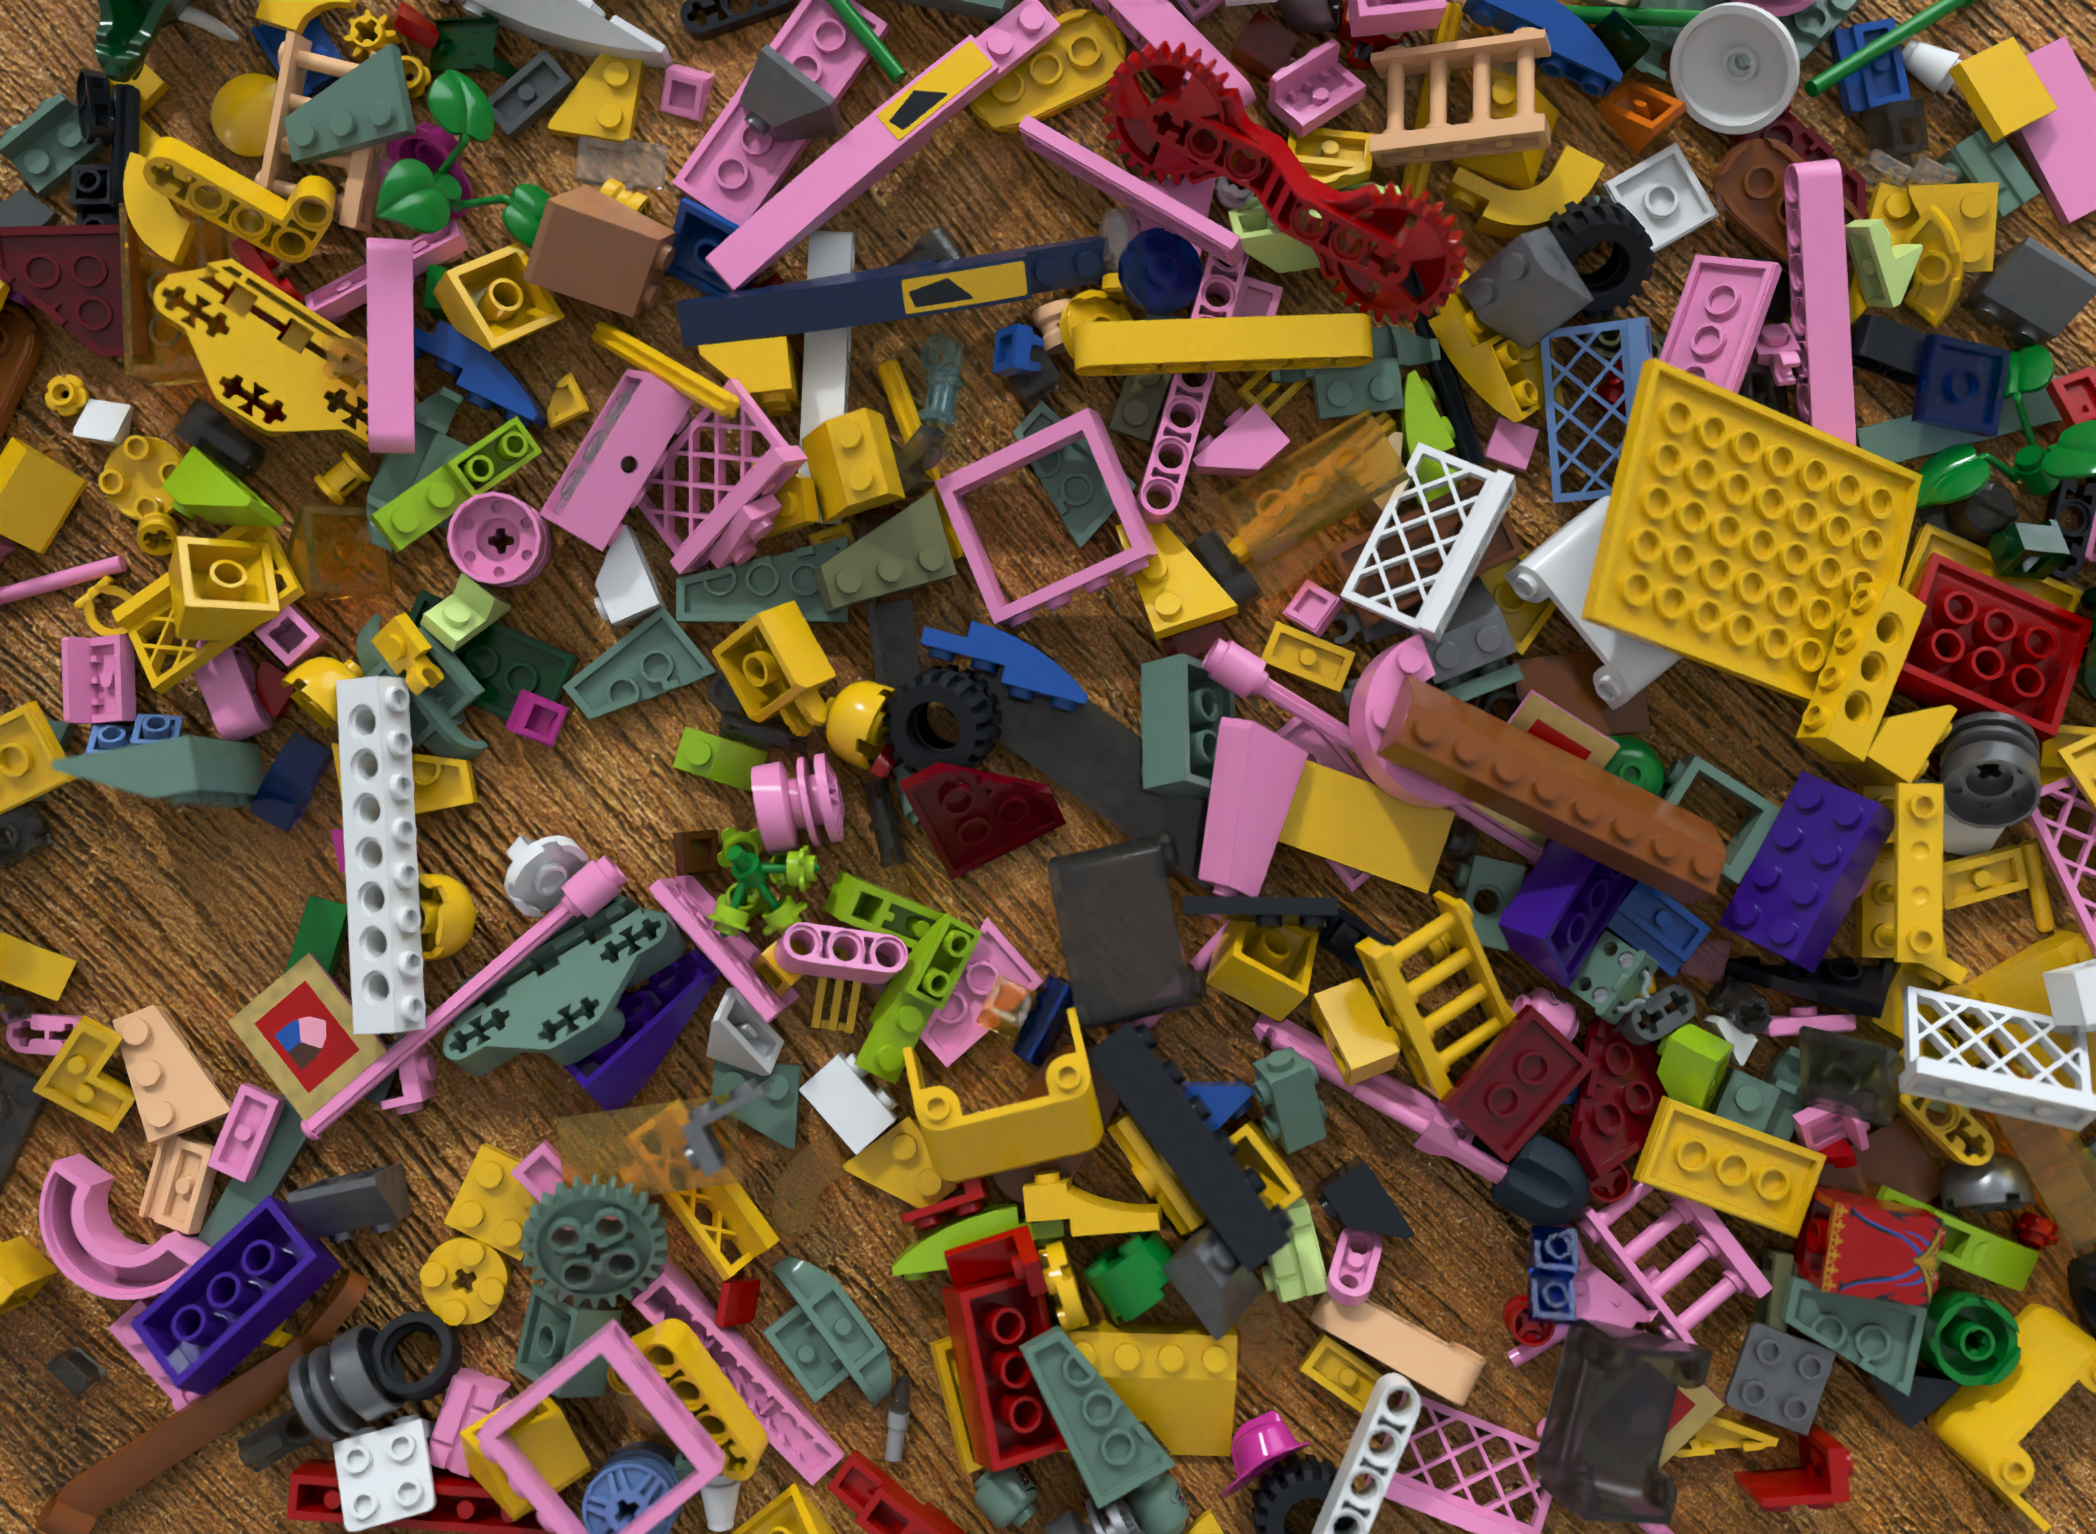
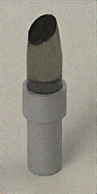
M903 1375L897 1379L891 1409L888 1411V1435L884 1459L890 1462H900L902 1460L905 1431L908 1429L910 1412L908 1411L910 1377L908 1375Z

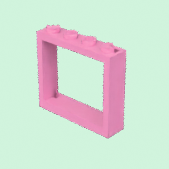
M1090 408L1073 414L935 481L994 625L1009 623L1012 629L1021 624L1028 623L1035 619L1032 612L1047 606L1049 612L1064 607L1073 602L1070 595L1083 589L1086 590L1087 594L1099 591L1111 585L1109 577L1124 571L1126 577L1141 572L1142 569L1149 566L1147 560L1159 555L1099 411ZM1086 437L1132 547L1007 604L962 496Z
M614 1318L486 1420L476 1435L484 1456L492 1463L498 1462L508 1474V1482L512 1490L521 1498L527 1497L537 1509L539 1522L550 1533L590 1534L505 1430L600 1353H602L696 1468V1470L617 1534H646L723 1471L726 1460L725 1453Z

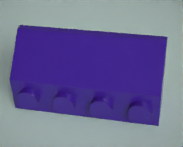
M1550 839L1534 869L1525 876L1522 887L1512 903L1503 910L1498 926L1511 950L1559 986L1568 989L1636 880Z

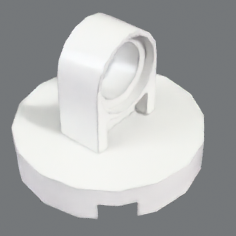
M520 835L506 851L513 860L507 870L504 881L506 896L523 915L536 918L542 917L544 915L540 911L556 907L562 902L560 898L565 893L561 886L582 869L586 862L589 863V857L573 839L557 835L544 837L533 842L529 838Z

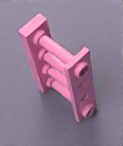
M1640 1151V1152L1637 1154V1157H1638L1639 1159H1640V1156H1641L1642 1151ZM1635 1180L1625 1197L1619 1201L1606 1204L1597 1213L1593 1208L1585 1206L1578 1216L1580 1221L1576 1223L1577 1228L1591 1244H1599L1626 1281L1637 1292L1649 1310H1659L1655 1318L1660 1326L1656 1330L1662 1339L1674 1350L1679 1347L1694 1355L1701 1350L1688 1332L1735 1292L1738 1294L1745 1293L1761 1299L1773 1289L1711 1207L1664 1191L1671 1199V1202L1668 1204L1670 1209L1626 1246L1622 1247L1607 1227L1655 1187ZM1681 1223L1687 1225L1689 1223L1698 1234V1237L1695 1238L1696 1244L1649 1282L1634 1262ZM1707 1258H1716L1725 1269L1722 1273L1723 1279L1676 1317L1661 1297Z

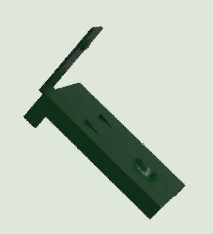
M1615 7L1592 30L1613 56L1623 74L1654 45Z
M481 13L485 17L431 20L436 23V29L439 32V39L431 51L429 63L431 74H441L447 69L456 70L460 73L491 72L493 70L509 80L519 70L494 55L500 20L490 13Z

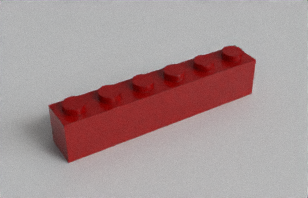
M309 1458L290 1474L286 1519L344 1523L335 1460ZM431 1468L437 1500L433 1510L379 1525L477 1534H556V1532H548L541 1525L537 1517L536 1508L514 1521L475 1477L467 1478L450 1472L449 1469ZM567 1487L557 1493L565 1504Z

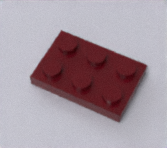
M1526 1004L1439 1102L1494 1154L1508 1164L1595 1065L1533 1006Z

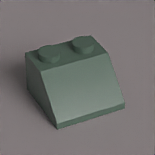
M533 1284L514 1369L535 1382L613 1318L621 1326L623 1310L617 1306L612 1307L604 1299H600L598 1308L593 1309L590 1299L585 1298L577 1308L574 1307V1296L568 1295L559 1302L557 1301L559 1291L557 1288L544 1293L542 1292L543 1284ZM600 1353L554 1390L552 1394L558 1398L604 1396L607 1371L611 1364Z

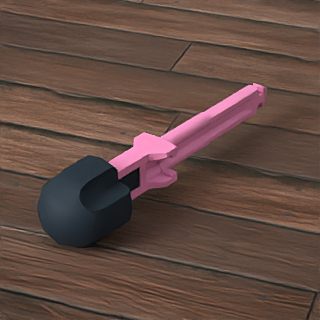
M1265 1014L1259 1016L1253 1028L1259 1041H1262L1264 1036L1267 1037L1272 1044L1270 1048L1274 1051L1284 1050L1292 1046L1304 1060H1311L1320 1077L1419 1133L1414 1147L1428 1155L1447 1156L1492 1181L1493 1184L1490 1192L1492 1198L1499 1206L1530 1223L1542 1227L1564 1225L1578 1217L1585 1207L1590 1196V1179L1578 1157L1559 1143L1536 1131L1507 1164L1439 1102V1099L1435 1101L1387 1073L1379 1074L1347 1087L1322 1038L1286 1018L1283 1022L1278 1023Z

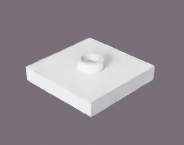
M1677 143L1607 181L1599 188L1603 196L1609 197L1615 204L1619 202L1624 205L1646 229L1645 231L1652 239L1653 246L1650 249L1654 253L1684 238L1719 216Z

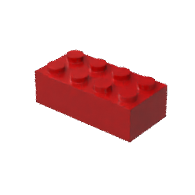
M1014 1270L958 1288L953 1287V1285L941 1288L975 1463L992 1472H996L1068 1449L1019 1349L1020 1345L1051 1329L1045 1293L1031 1298L1026 1280L1017 1282Z

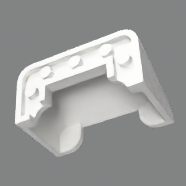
M1605 496L1567 522L1503 576L1513 587L1517 596L1523 600L1539 603L1548 597L1551 598L1603 662V665L1593 675V683L1599 697L1612 710H1615L1637 695L1683 657L1581 619L1610 496Z

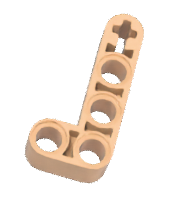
M1326 1291L1321 1294L1310 1317L1313 1323L1460 1405H1465L1487 1362L1483 1356L1470 1348L1454 1341L1448 1343L1369 1298L1360 1305L1346 1306L1335 1301Z

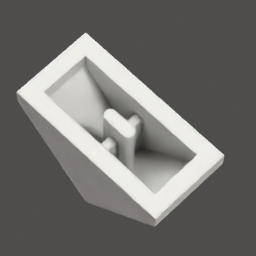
M735 987L727 988L711 1023L706 1057L761 1076L770 1075L784 1040Z

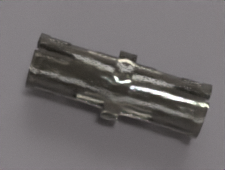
M726 710L723 713L721 723L728 725L720 727L719 737L755 743L756 748L763 750L769 746L798 752L802 755L806 752L808 742L805 740L809 738V734L805 737H796L789 730V726L773 722V718L758 723L745 715L730 713V711Z
M889 779L878 780L881 799L877 798L873 782L862 785L872 822L868 823L870 832H875L882 863L881 868L893 866L890 848L894 849L897 865L909 862L899 825L903 823L901 815L896 816Z

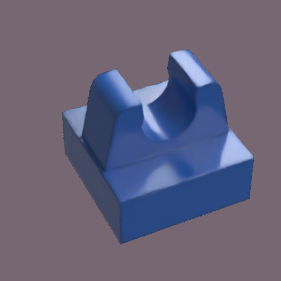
M1017 323L996 331L993 374L1008 377L1015 374H1030L1042 369L1041 363L1030 359L1031 349L1044 347V340L1032 333L1033 327Z

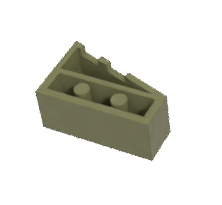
M933 491L853 543L813 572L825 614L944 582L957 575Z

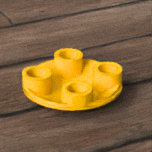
M248 73L234 77L221 87L212 103L211 124L214 133L226 148L239 157L264 156L278 80L268 75Z
M141 435L129 436L109 455L104 471L99 476V487L107 495L111 504L120 513L131 519L140 521L144 515L152 512L170 515L176 511L170 505L174 498L161 486L183 457L173 445L163 439Z

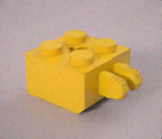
M795 600L757 613L711 650L749 719L761 723L781 714L786 725L790 727L789 730L796 737H805L810 734L814 726H821L825 723L829 712L818 689L837 675Z

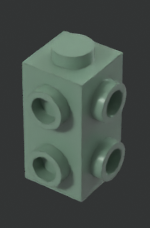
M1291 1046L1284 1050L1274 1051L1268 1057L1254 1062L1253 1067L1257 1081L1252 1082V1087L1258 1102L1264 1107L1266 1116L1261 1117V1123L1268 1139L1271 1142L1277 1140L1287 1154H1290L1327 1138L1323 1119L1327 1118V1111L1323 1101L1316 1093L1315 1084L1319 1083V1077L1311 1060H1304Z

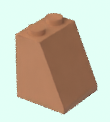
M585 184L547 200L522 279L531 284L633 318L648 309H653L657 304L662 292V287L658 285L663 271L670 267L675 256L676 249L672 247L677 232Z

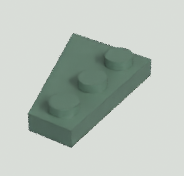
M392 43L387 44L284 118L292 162L305 165L416 134L398 46Z
M1041 400L1013 431V436L1018 442L1063 419ZM1085 438L1030 463L1080 551L1116 511L1091 448ZM1126 476L1133 492L1137 485Z
M661 606L562 687L585 716L593 721L719 674V672L681 625L676 622V619L668 609Z
M1788 1275L1780 1318L1907 1396H1910L1927 1313L1925 1307L1825 1292L1818 1289L1805 1278Z

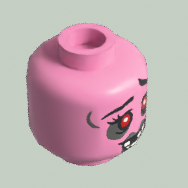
M1543 987L1535 988L1527 995L1521 994L1515 1000L1512 1010L1516 1015L1526 1004H1529L1541 1013L1570 1042L1574 1039L1580 1022L1576 1016L1575 1006L1569 1000Z

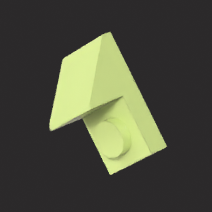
M1858 219L1845 225L1846 243L1866 306L1894 308L1901 304L1922 253L1923 245L1897 244L1891 247L1892 238L1889 230L1884 225L1883 219Z
M462 573L453 594L425 612L420 625L454 652L509 612L512 605L487 584L476 581L467 574Z

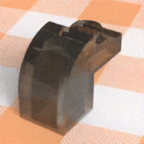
M924 425L917 429L903 448L889 437L905 497H916L933 488L935 481L925 471L932 469L940 462L944 456L943 449L951 438L939 427Z

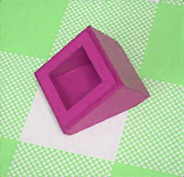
M521 689L507 721L506 729L553 747L569 708Z

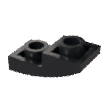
M110 164L72 165L69 205L77 212L76 225L124 224V213L115 211L109 205Z

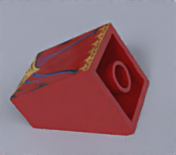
M1816 1185L1798 1238H1795L1793 1261L1796 1263L1797 1273L1821 1291L1929 1308L1931 1295L1936 1292L1938 1287L1936 1262L1938 1251L1942 1250L1945 1243L1944 1219L1926 1209Z

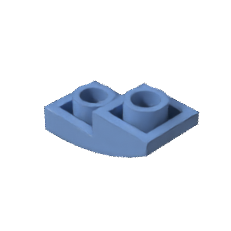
M137 714L134 726L93 724L85 754L181 737L184 717L161 714Z

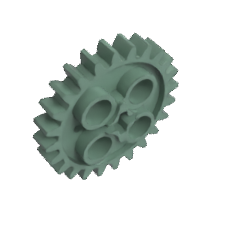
M593 1174L589 1185H584L579 1176H574L571 1189L558 1182L555 1196L544 1191L541 1196L540 1205L532 1204L529 1218L525 1219L522 1231L523 1236L520 1250L525 1251L523 1266H532L530 1279L533 1281L544 1278L542 1292L544 1293L557 1288L559 1290L557 1301L559 1302L568 1295L574 1296V1307L577 1308L581 1305L584 1298L590 1299L593 1309H597L600 1299L606 1298L608 1303L615 1307L617 1295L621 1294L624 1298L631 1301L633 1300L634 1287L644 1292L647 1291L649 1278L658 1279L660 1265H665L669 1234L666 1233L667 1220L666 1218H659L660 1205L658 1203L647 1206L649 1195L647 1191L634 1196L632 1194L633 1182L630 1181L620 1189L616 1187V1176H612L607 1185L600 1184L597 1174ZM604 1217H615L617 1220H608ZM561 1227H569L574 1230H564ZM617 1254H627L629 1256H619ZM574 1264H581V1265H585V1266L579 1267V1266H576V1265H574Z

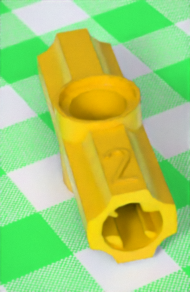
M1126 1110L1117 1116L1106 1128L1132 1164L1130 1168L1151 1199L1155 1197L1158 1203L1161 1204L1164 1213L1181 1236L1203 1224L1207 1216L1131 1113Z

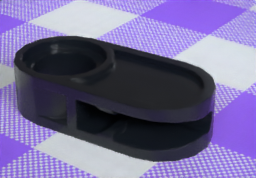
M82 68L78 74L76 85V103L82 142L91 145L99 137L101 147L108 148L114 131V113L109 79L101 71Z

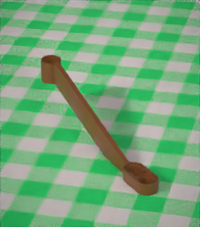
M350 1268L344 1270L310 1311L299 1333L290 1339L283 1348H276L209 1391L205 1396H201L70 1480L61 1491L55 1492L45 1504L37 1518L35 1529L46 1534H89L97 1517L103 1510L272 1403L289 1383L288 1373L291 1363L305 1354H310L313 1350L328 1342L363 1298L368 1288L369 1279Z

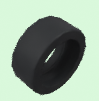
M423 1311L404 1313L392 1319L378 1333L371 1349L370 1365L375 1380L389 1393L411 1402L429 1400L444 1392L450 1385L452 1376L458 1373L462 1363V1346L457 1333L438 1316ZM424 1330L433 1333L441 1344V1357L436 1368L426 1378L418 1382L409 1383L401 1380L394 1373L392 1367L393 1356L398 1345L408 1335L416 1331Z

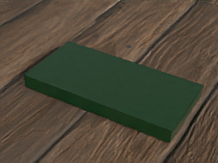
M420 590L409 615L417 628L422 627L420 622L424 613L444 599ZM496 621L454 651L455 655L485 690L472 705L506 720L510 717L521 689L560 704L566 692L562 686L571 680L580 660L575 655Z

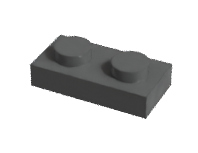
M543 49L487 99L493 109L496 124L513 141L574 89L576 85L550 54Z

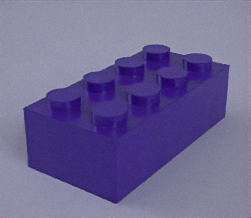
M1802 771L1723 914L1719 925L1735 935L1814 974L1893 831L1895 815L1878 802Z
M268 1195L137 1316L130 1325L177 1389L205 1396L342 1266L320 1238L313 1239L288 1203Z

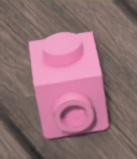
M426 1046L421 1047L398 1067L403 1094L380 1101L381 1110L395 1107L397 1115L423 1109L422 1101L436 1096L433 1083L437 1076L436 1063L431 1054L428 1055Z
M1839 1093L1792 1115L1800 1146L1818 1152L1845 1137L1860 1152L1870 1148L1866 1133L1870 1129L1867 1117L1858 1106L1851 1107Z

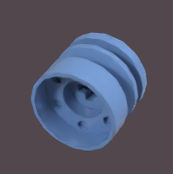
M652 1441L632 1442L618 1448L605 1461L599 1472L590 1482L583 1498L582 1521L590 1534H617L681 1481L677 1480L674 1471L675 1454L667 1447ZM635 1501L639 1507L632 1506L628 1509L624 1502L631 1504ZM684 1503L646 1534H669Z

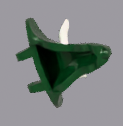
M97 0L101 15L100 24L95 31L97 39L95 52L103 73L112 81L126 83L131 79H138L143 71L145 58L161 30L179 22V20L198 26L219 38L229 41L239 40L238 35L224 23L208 13L189 6L195 0Z

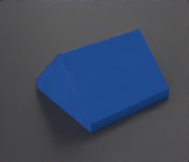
M686 197L682 198L673 228L677 232L672 244L676 252L670 267L664 272L709 296L731 293L730 288L707 264L705 257L740 226ZM757 276L738 291L751 289Z

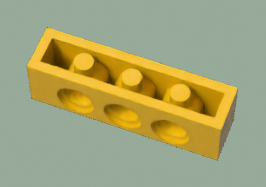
M1891 580L1859 583L1855 592L1850 598V604L1840 629L1834 637V644L1825 666L1819 674L1818 683L1812 698L1803 713L1796 739L1832 762L1865 761L1927 605Z

